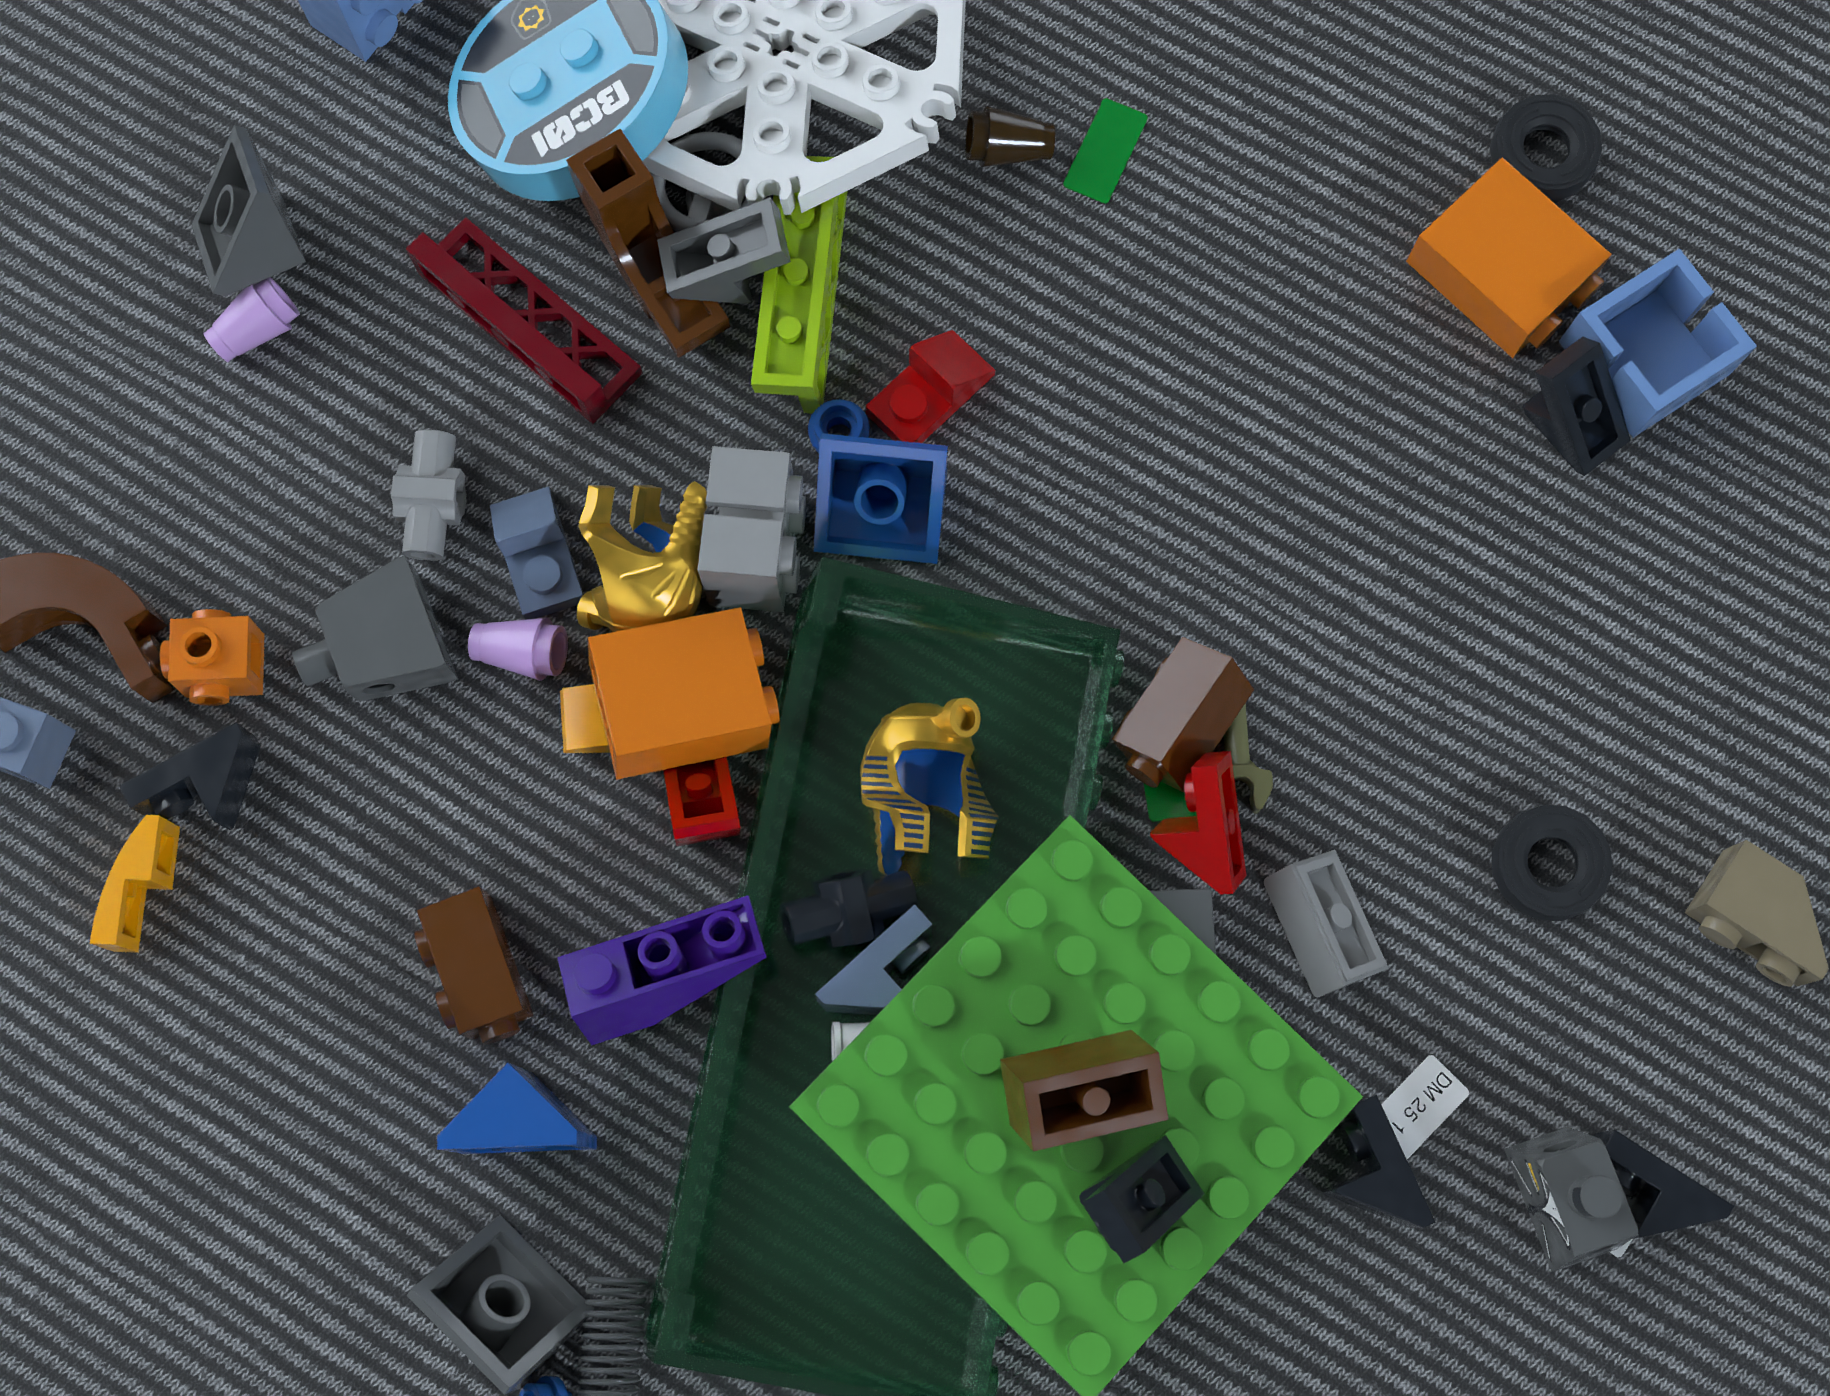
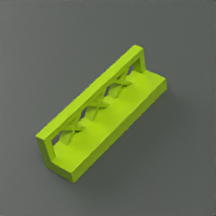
M806 156L807 159L813 162H825L834 158ZM847 191L801 213L798 201L799 192L794 193L796 200L795 208L789 215H784L780 196H773L774 203L780 209L791 262L764 272L751 385L755 393L798 396L804 413L812 414L824 403Z

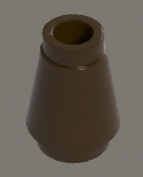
M985 106L983 111H970L965 134V155L967 160L979 161L981 167L1039 161L1040 159L1051 160L1055 147L1054 123H1044L1041 120L990 106Z

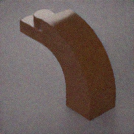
M616 130L566 159L577 192L608 253L648 319H653L676 356L680 358L730 328L728 316L718 302L675 299L667 293L657 240L674 234V231L660 204L653 176L622 130Z
M38 552L20 554L0 560V650L6 653L35 635L55 626L66 624L87 625L97 629L132 690L152 703L174 691L172 684L162 674L160 667L161 645L153 636V634L167 627V625L154 607L119 577L98 564L66 554Z

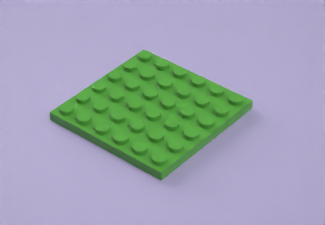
M1069 815L789 1108L1080 1396H1097L1363 1096ZM1127 1030L1134 1031L1159 1052L1168 1120L1034 1152L1010 1126L1000 1059ZM1166 1135L1205 1194L1145 1253L1123 1263L1098 1230L1080 1202L1079 1196L1081 1192L1157 1139Z

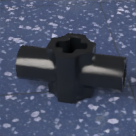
M861 868L837 872L814 881L815 895L780 904V917L785 936L792 946L825 937L827 946L835 948L874 940L885 931L883 920L903 915L913 905L918 907V900L914 883L906 870L873 879L871 869Z

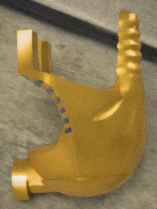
M695 481L689 484L683 495L684 501L680 504V512L676 516L677 522L674 525L662 521L659 507L662 488L652 485H634L629 522L632 530L651 543L656 553L644 551L632 545L611 526L610 519L615 487L588 485L586 504L578 527L595 555L603 585L586 592L580 599L577 607V620L582 627L598 630L602 626H606L612 632L692 617L700 603L702 594V582L697 570L704 513L707 509L705 503L707 490Z
M969 698L952 699L944 707L931 703H910L899 707L881 719V723L874 730L866 745L860 769L862 803L866 807H871L874 812L873 820L876 823L874 831L877 835L875 842L878 845L876 853L879 857L877 865L879 871L884 875L898 872L902 864L901 857L905 854V851L928 853L930 812L927 805L947 809L960 817L958 836L959 857L989 859L990 839L998 820V815L992 809L984 794L971 758L975 749L971 736L978 731L981 716L978 706Z

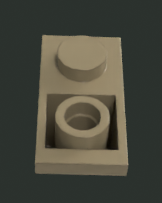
M1748 840L1723 850L1686 909L1685 914L1701 924L1699 931L1706 938L1728 949L1739 948L1758 961L1756 968L1760 973L1778 984L1791 987L1793 985L1801 986L1822 980L1829 967L1804 877Z

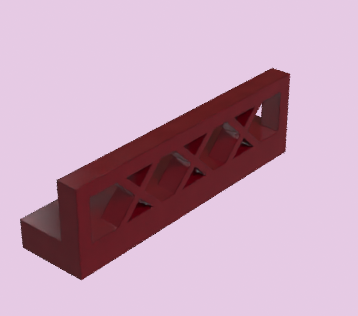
M465 217L438 244L422 232L406 248L410 259L422 278L590 423L594 424L643 374L639 364L468 218ZM469 240L484 252V272L470 273L453 258ZM494 262L505 271H494ZM521 284L528 290V309L513 310L495 294L494 285ZM537 299L548 308L537 309ZM564 321L572 328V347L557 348L538 331V322ZM581 336L592 346H581ZM608 358L620 371L602 389L601 384L582 369V359Z

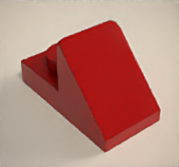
M947 331L917 342L909 348V366L865 406L866 415L894 441L923 443L995 375L996 370L955 331Z
M1231 751L1205 753L1191 767V773H1187L1185 777L1186 805L1190 812H1197V816L1163 819L1150 832V836L1157 844L1219 894H1233L1247 875Z
M727 757L663 770L676 846L740 835V822Z

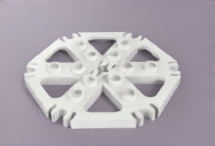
M658 0L679 30L684 43L706 53L688 61V81L680 110L665 137L643 163L649 172L732 211L741 208L744 195H746L748 205L759 202L767 196L778 195L780 196L784 215H789L795 208L796 200L794 193L799 192L798 201L801 213L929 151L928 143H936L939 140L937 122L929 117L939 115L953 121L956 117L955 104L961 108L966 0H756L755 3L749 0ZM929 15H936L938 17L936 58L933 64L926 69L919 71L909 70L861 49ZM789 45H792L794 48L792 53L784 50ZM777 49L782 52L778 56H773L772 50ZM811 99L882 130L875 138L828 161L813 162L806 158ZM746 104L742 150L738 159L731 164L724 166L714 165L668 142Z

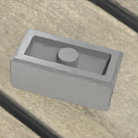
M1336 850L1290 864L1264 879L1266 891L1308 986L1315 997L1324 996L1389 969Z

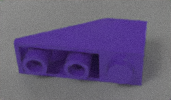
M749 895L557 958L570 1015L592 1046L657 1024L765 959L767 956Z

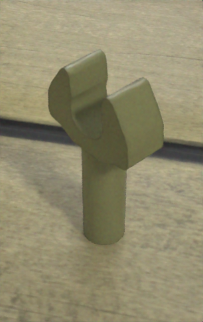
M1245 703L1223 735L1224 751H1231L1234 780L1247 784L1250 789L1249 800L1251 810L1254 814H1257L1271 794L1273 776L1270 770L1261 769L1250 760Z

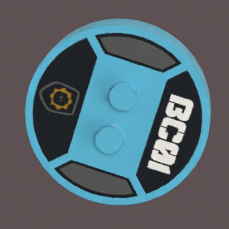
M501 0L472 31L454 65L448 91V112L454 134L463 148L485 173L508 192L522 198L539 201H559L580 197L572 180L566 159L616 130L621 129L641 160L644 161L665 137L680 110L685 96L688 81V57L685 44L679 30L658 0Z

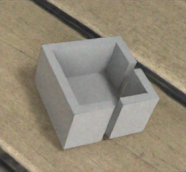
M712 446L706 504L707 506H718L720 509L719 515L704 514L697 569L710 606L741 607V609L784 612L786 593L796 594L799 583L800 556H796L797 540L796 537H792V534H803L805 527L806 496H803V476L793 475L790 453Z

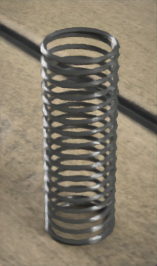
M587 1277L586 1281L588 1283L630 1288H587L585 1290L587 1294L629 1299H590L584 1302L586 1305L628 1310L585 1311L583 1314L588 1317L618 1319L629 1322H584L582 1325L585 1328L632 1333H584L581 1335L583 1339L630 1344L582 1345L580 1347L582 1350L628 1355L581 1356L579 1359L586 1362L611 1363L632 1367H581L579 1369L581 1373L608 1374L630 1378L579 1379V1384L628 1388L629 1390H579L576 1393L580 1396H631V1394H636L640 1388L630 1383H635L641 1379L638 1374L631 1372L638 1371L642 1367L639 1363L632 1360H638L643 1355L638 1351L630 1349H637L644 1345L640 1340L632 1339L641 1337L644 1334L643 1330L633 1327L641 1326L645 1321L642 1318L629 1315H640L646 1310L641 1306L630 1304L644 1303L647 1300L642 1295L631 1293L646 1291L648 1288L645 1285L648 1281L646 1279L623 1277Z

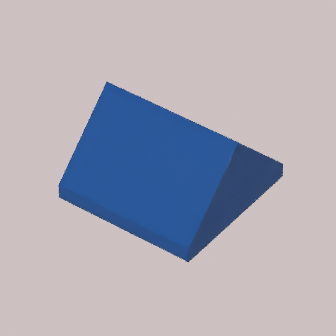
M821 433L814 552L937 564L947 479L948 446Z
M507 1063L437 1135V1150L461 1154L597 1149V1136L532 1072Z

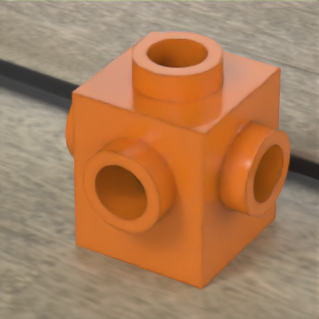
M197 610L192 613V618L170 619L169 640H164L160 647L162 674L182 695L189 698L191 703L198 705H224L229 703L230 696L263 695L265 634L249 616H232L229 612L223 610Z

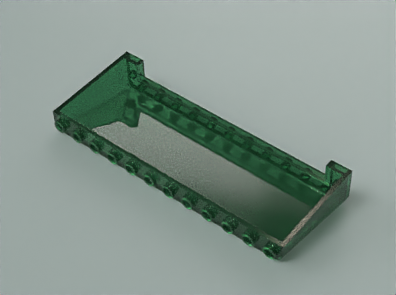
M826 557L820 559L806 580L796 612L777 702L780 722L772 726L736 897L738 899L749 895L767 957L717 987L646 1324L643 1352L654 1364L829 1396H996L998 1367L992 1364L996 1336L1003 1337L1008 1324L789 1108L832 1063V1022L867 1023L877 1016L826 1012L817 1002L815 995L874 940L857 945L832 948L827 946L825 937L792 946L788 942L783 930L780 904L815 895L813 882L823 878V876L837 872L867 868L871 869L873 879L885 876L879 871L877 865L879 857L876 853L878 845L875 842L877 835L874 831L876 826L873 820L874 812L871 807H866L862 803L860 769L866 745L874 730L881 723V719L899 707L910 703H931L944 707L948 701L956 698H969L973 700L979 708L981 722L978 731L971 736L975 748L971 758L984 794L992 809L998 815V820L990 839L989 859L959 857L958 836L960 817L947 809L927 805L930 812L928 853L905 851V854L901 857L902 864L898 872L906 870L909 873L915 886L918 900L917 908L933 924L932 934L925 940L931 949L906 973L901 974L896 967L888 973L895 983L903 989L1069 815L1086 829L1089 810L1094 811L1097 807L1103 785L1102 774L1096 772L1099 749H1105L1113 728V713L1106 711L1110 688L1117 686L1124 665V652L1117 650L1120 629ZM902 915L883 920L885 931Z

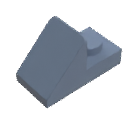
M548 486L491 504L490 511L494 538L505 557L524 618L526 620L536 619L578 605L584 593L550 487Z
M913 905L815 994L817 1002L826 1012L878 1015L902 990L888 973L895 967L901 974L906 973L929 952L931 947L925 940L932 934L933 924L916 905Z

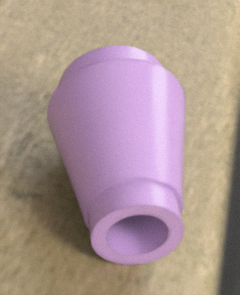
M269 277L243 288L212 324V327L204 332V336L216 353L226 362H229L236 356H240L291 330L290 322L299 316L300 313L285 291Z
M549 618L490 622L487 624L475 623L469 633L468 653L471 660L482 661L485 664L539 681L544 680L547 675L558 676L562 672L567 658L568 638L566 630L563 626L553 625Z

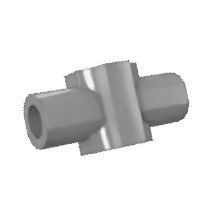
M440 430L416 431L412 465H398L397 472L393 476L391 489L393 517L398 522H405L402 555L412 559L442 560L444 558L447 525L460 526L461 518L465 514L467 495L465 490V474L461 469L453 468L456 437L448 432Z

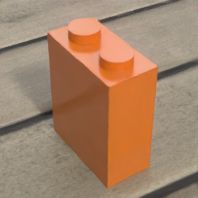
M1502 157L1419 235L1406 262L1510 357L1514 358L1529 342L1537 349L1541 347L1564 322L1557 315L1570 302L1577 309H1580L1600 289L1605 281L1598 276V273L1612 254Z
M741 607L588 637L589 666L616 780L768 748L771 727L773 724L780 722L779 708L773 687L771 685L762 687L757 669L758 666L764 665L760 635L757 628H746Z

